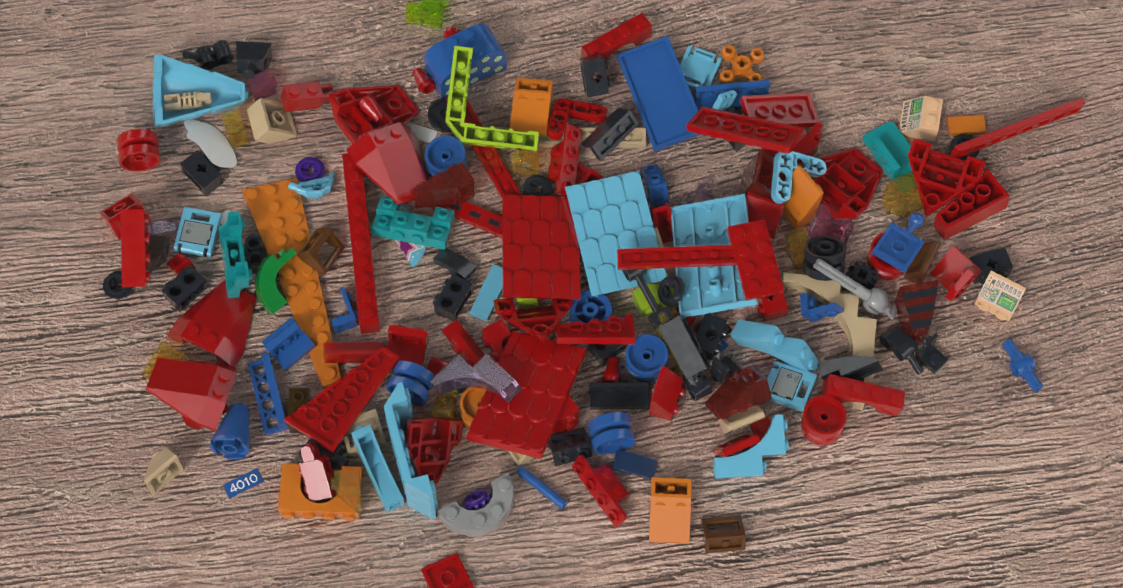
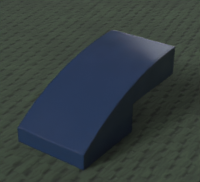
M617 450L612 469L629 476L633 474L651 481V477H654L658 461L635 453Z

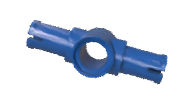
M1012 339L1006 340L1002 347L1010 357L1009 365L1012 373L1016 377L1025 379L1034 393L1041 390L1043 384L1035 374L1036 365L1031 355L1020 352Z

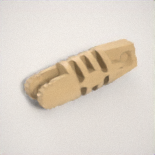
M201 91L164 95L166 102L178 101L165 104L164 111L200 108L203 105L212 104L211 93H202Z

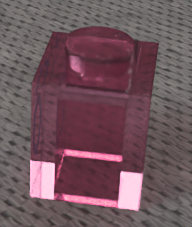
M268 70L256 74L252 78H247L255 101L276 94L274 87H277L274 76L270 77Z

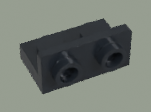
M584 427L553 435L548 442L556 467L574 462L580 455H584L585 458L593 455L591 442Z

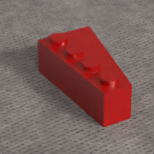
M987 169L979 181L959 194L954 201L952 200L936 214L934 228L945 241L1006 209L1010 195Z
M145 209L121 210L122 287L124 288L148 287V283H151V272L148 271V264L151 261L150 252H148V244H150V233H148L150 215Z

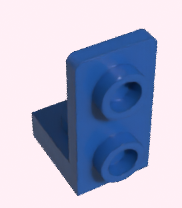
M648 165L640 168L642 177L647 185L650 206L669 202L667 183L659 166Z
M344 287L340 288V292L348 314L338 315L335 319L331 320L335 334L357 327L356 320L359 319L356 308H351L350 303L353 301L350 292H345Z
M807 292L800 294L801 315L811 322L820 321L821 318L835 317L837 314L844 312V308L836 303L818 307V301L815 297Z

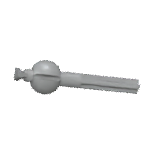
M816 260L813 267L863 299V306L869 313L880 314L884 312L891 320L895 318L898 311L896 304L889 303V296L883 289L872 288L869 290L823 260Z

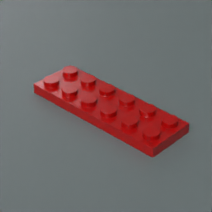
M702 107L686 124L687 131L694 132L695 134L708 135L713 138L726 139L730 142L744 143L749 146L753 145L789 154L805 136V128L708 107Z

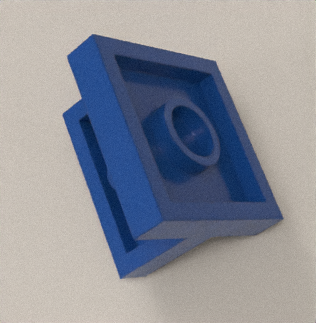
M292 317L262 341L267 351L285 371L316 347Z

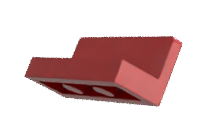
M324 342V363H363L365 359L382 348V342Z

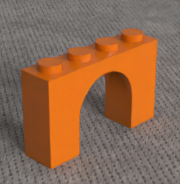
M282 464L278 502L280 516L288 519L295 516H303L304 519L323 517L325 520L343 518L345 521L360 519L363 485L362 467L342 466L340 489L337 495L328 502L314 503L306 499L302 494L303 477L299 473L300 464Z

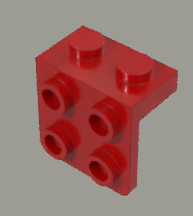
M401 324L389 325L387 349L400 356L399 361H409L423 367L428 345V332L420 327L406 328Z

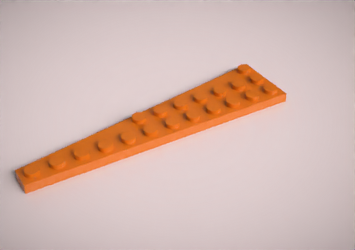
M297 178L242 190L267 254H273L275 258H277L276 254L283 248H293L298 254L310 238L301 195L294 190L288 189L290 182L298 184ZM296 254L279 269L278 273L281 274V278L278 281L295 322L316 346L309 352V356L324 389L339 378L341 379L338 363H324L323 344L324 342H333L318 272L301 261Z

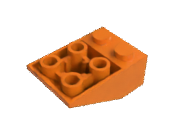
M516 78L510 129L519 132L535 131L539 132V135L546 136L553 100V81Z
M800 165L793 172L791 196L788 201L784 202L785 205L782 213L797 231L815 220L823 196V190L820 185L816 184L811 179L808 171L803 170Z
M651 477L649 542L689 544L692 479Z

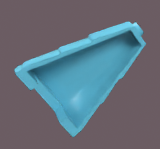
M154 55V127H164L210 113L216 114L244 105L245 101H248V90H245V83L215 71L212 73L164 55ZM196 91L211 93L212 104L203 105L200 108L164 111L165 104L178 102H166L164 95L193 93Z

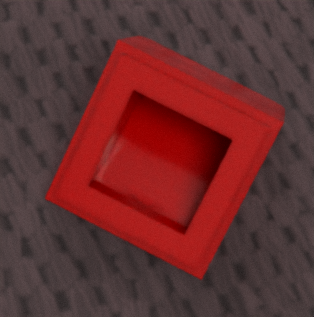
M181 252L166 264L176 276L189 265L195 269L191 260Z
M432 356L427 370L434 374L436 383L442 385L450 366L448 362Z

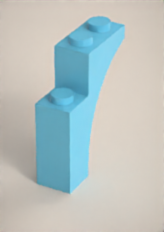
M738 319L731 333V337L738 346L765 352L788 363L792 367L814 373L818 367L819 360L807 343L801 339L785 337L777 326Z
M783 414L772 417L771 424L764 437L760 440L761 442L751 449L731 457L714 458V479L763 476V472H766V460H762V457L783 456L789 450L788 439H785L784 431H787V420L783 419Z
M370 424L357 427L351 433L354 447L365 466L366 474L386 513H389L405 505L404 498L385 462Z

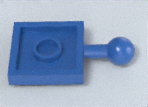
M918 212L910 215V224L906 230L891 222L872 251L873 255L904 273L925 243L912 234L916 228L921 227L924 223L923 215Z

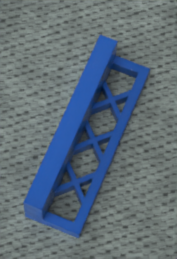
M769 80L696 87L695 104L698 111L702 107L712 108L719 94L734 90L737 96L731 106L736 110L742 109L740 103L742 96L769 95L770 83Z
M269 352L261 354L262 360L247 363L265 436L288 430L287 423L284 422L285 414ZM264 365L265 371L261 377L254 374L253 368ZM262 382L269 385L266 394L258 391V387ZM266 399L274 404L270 412L262 407ZM271 417L278 420V427L268 429L267 422Z

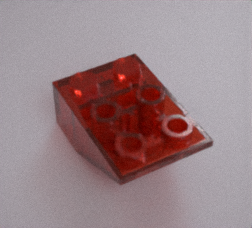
M463 162L458 165L454 164L445 172L437 173L430 180L417 184L413 188L415 207L456 206L475 197L474 178Z
M754 365L735 371L704 404L719 420L727 419L730 415L737 412H745L750 407L763 405L766 401L771 400L772 396L767 378Z

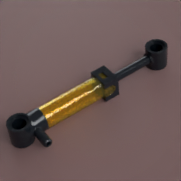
M647 269L622 270L629 282L636 280L653 313L649 315L648 320L665 343L670 356L686 383V388L691 398L696 402L713 393L710 382L702 372L690 378L685 377L664 338L660 326L673 320L674 317L668 306L662 309L659 308L642 277L647 274Z

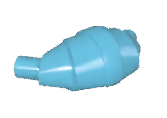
M330 172L328 177L324 176L319 179L300 182L299 184L290 182L288 189L296 191V193L305 196L307 199L318 200L331 192L337 175L335 172Z

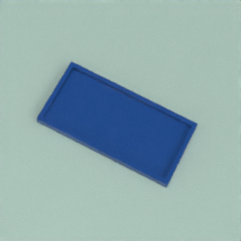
M668 36L616 55L654 152L702 135L687 131L686 124L696 115L698 109Z

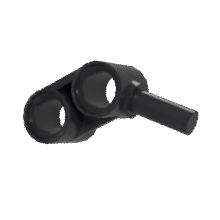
M226 40L214 43L212 46L213 51H211L209 46H203L198 48L195 53L184 51L182 55L183 58L196 60L200 67L205 70L230 63L234 59Z
M251 234L245 239L246 257L249 268L252 269L253 274H256L261 262L265 258V248L261 237L257 234ZM277 273L276 281L281 278V274Z
M894 325L879 336L881 344L887 350L892 349L894 355L900 361L908 360L917 375L924 371L914 356L918 350V345L913 338L906 335L897 325Z

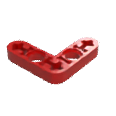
M564 98L557 99L548 123L547 136L552 140L561 139L564 135L565 124H567L568 118L602 123L607 118V109L601 105ZM582 109L585 112H578L576 110Z

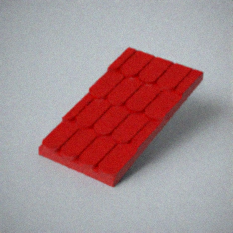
M502 195L503 298L581 299L579 243L567 196Z
M513 331L492 375V380L479 404L478 411L469 427L467 440L542 459L586 355V348L569 344H557V341L549 339L542 342L532 335Z

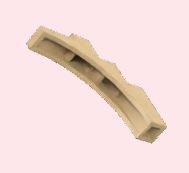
M793 271L784 272L782 278L784 288L797 290L802 293L807 292L823 305L836 303L843 307L844 312L837 314L835 317L846 334L851 356L874 357L877 319H872L869 316L857 317L859 303L857 295L853 293L841 294V285L834 280L821 281Z

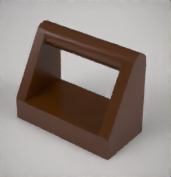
M328 226L322 227L313 232L297 256L301 261L319 273L326 275L345 246ZM327 242L335 247L326 262L322 264L315 255L322 245Z
M936 240L924 243L907 269L904 278L921 286L941 243Z
M741 515L701 519L705 553L745 550L746 535ZM735 523L738 525V530L708 533L707 526Z

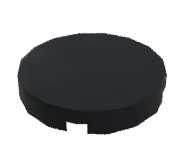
M445 98L435 100L428 109L429 124L436 131L442 133L452 132L445 123L447 111Z

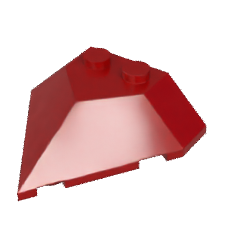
M914 138L908 153V159L926 218L979 181L986 162L970 156L964 161L930 150L932 144Z
M513 298L493 300L497 315L542 342H545L573 305L572 300L551 299V306L516 310Z
M438 417L406 419L405 443L417 477L428 474L429 481L433 480L434 484L438 483L452 457L450 455L454 446H458L461 441L463 420Z

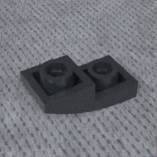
M448 248L442 249L433 258L434 264L449 269L450 275L455 274L464 280H467L477 270L476 266Z

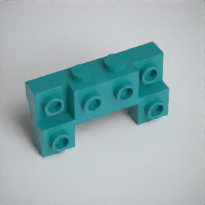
M381 196L376 209V217L371 227L372 236L445 250L454 221L455 210L436 207L433 217L398 211L400 205L389 197Z
M240 211L228 212L226 222L219 227L228 298L239 297L240 290L248 288L249 280H252V269H249L248 262L244 258L246 256L245 244H242L241 234L242 230H245L244 218L241 219Z

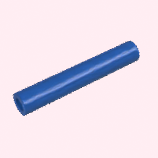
M521 465L517 469L516 473L561 510L567 505L568 502L524 466Z

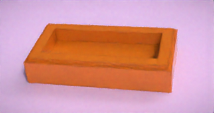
M984 115L947 117L946 119L949 136L960 134L981 135L987 132Z

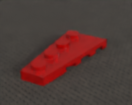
M632 313L625 314L623 318L611 316L608 320L604 321L591 319L588 323L584 324L581 321L558 324L556 326L557 344H635L636 337Z

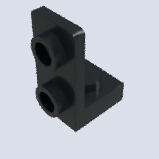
M937 333L932 337L928 335L923 340L922 346L918 350L920 354L917 359L934 375L949 360L934 347L939 337Z
M727 355L721 361L715 357L712 360L710 374L715 382H720L725 386L740 372L741 368Z

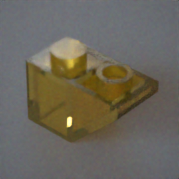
M515 148V155H512V171H516V177L539 175L537 152Z

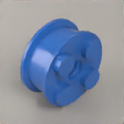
M590 290L581 292L580 300H572L573 305L569 309L570 323L581 321L584 324L588 323L591 319L604 321L608 320L612 313L611 303L604 294L591 296Z

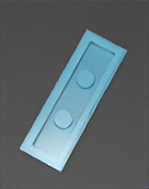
M492 265L470 310L471 316L486 322L488 321L494 309L493 300L499 299L502 292V267Z

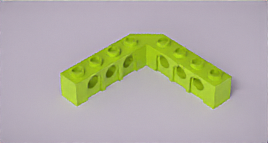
M454 46L445 120L447 126L462 144L536 153L539 132L513 131L510 128L509 130L495 129L494 126L487 128L464 123L473 48Z

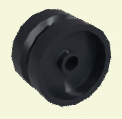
M816 236L807 240L804 246V273L816 280H832L813 267L816 260L821 259L844 274L847 249L845 243L831 236Z

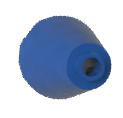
M242 403L230 405L210 442L211 450L217 455L219 453L224 454L226 459H243L250 451L249 410Z

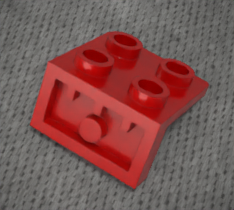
M952 246L930 274L949 291L945 297L951 302L960 298L982 270L956 246Z

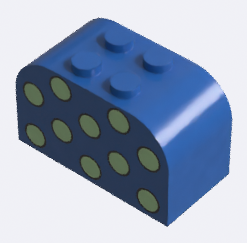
M485 23L476 24L437 42L424 55L425 72L434 80L435 88L441 98H446L449 95L454 46L473 48L469 86L507 69L506 53L490 27Z

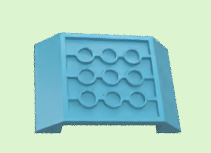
M401 382L397 384L384 405L388 432L408 507L433 520L436 519V512L439 510L434 481H429L428 474L415 478L408 448L405 444L403 430H405L406 419L413 418L409 390L408 388L404 389Z

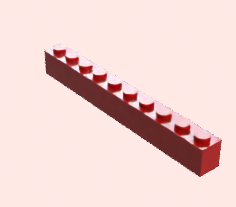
M344 153L342 154L359 325L361 334L380 332L364 174L354 164L350 155Z

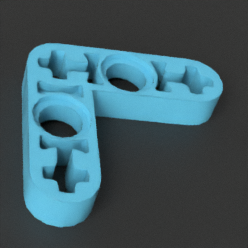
M794 151L790 154L778 152L774 157L771 189L773 201L777 204H782L790 199L792 175L798 166L797 159L803 161V170L808 171L810 176L815 178L826 172L825 162ZM779 172L785 174L786 181L780 179Z

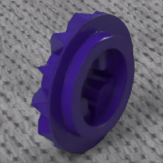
M306 157L297 163L295 175L300 182L319 179L325 175V167L319 159ZM312 166L313 172L315 173H311V175L308 176L306 171H309Z
M479 489L471 492L462 501V507L466 510H479V508L485 507V504L489 503L492 498L491 491Z

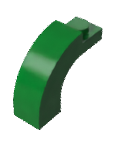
M293 248L281 249L276 254L277 258L273 254L267 255L257 270L255 291L258 301L268 315H273L287 303L277 289L276 275L279 269L297 254Z

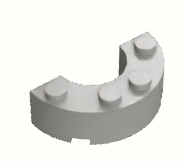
M509 473L491 482L493 496L489 504L484 508L476 511L466 510L455 501L438 510L441 522L452 532L468 537H481L498 530L510 516L513 506V484Z

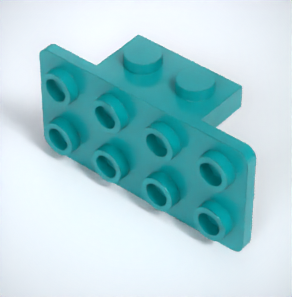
M889 121L864 134L862 141L901 194H905L917 188L908 159L911 146L894 122Z

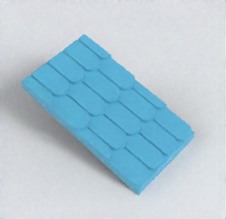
M639 171L565 187L591 296L639 286L636 280L629 282L622 270H618L617 249L659 247ZM665 268L647 269V274L642 277L646 284L660 282L667 276Z
M745 194L671 207L674 247L730 245L726 230L727 226L749 222ZM736 266L676 268V276L682 278V282L686 285L684 287L686 293L682 295V300L678 301L680 316L690 317L708 314L709 312L714 313L757 305V299L745 301Z

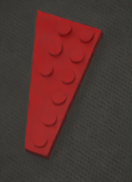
M383 346L365 359L362 364L353 368L344 377L339 378L317 394L307 404L299 407L292 415L284 418V422L334 453L395 367L400 356Z

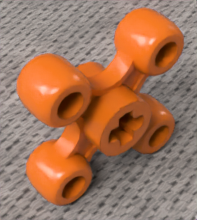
M732 45L723 47L721 56L723 60L732 64V68L723 70L720 73L719 82L721 84L733 83L736 77L740 79L746 78L748 82L762 80L761 74L753 72L751 69L754 64H760L764 60V51L761 48L752 49L747 57L744 55L738 56L735 47Z

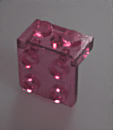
M821 203L815 212L812 224L808 228V235L810 238L831 236L840 239L846 245L854 224L852 221L835 219L826 204Z

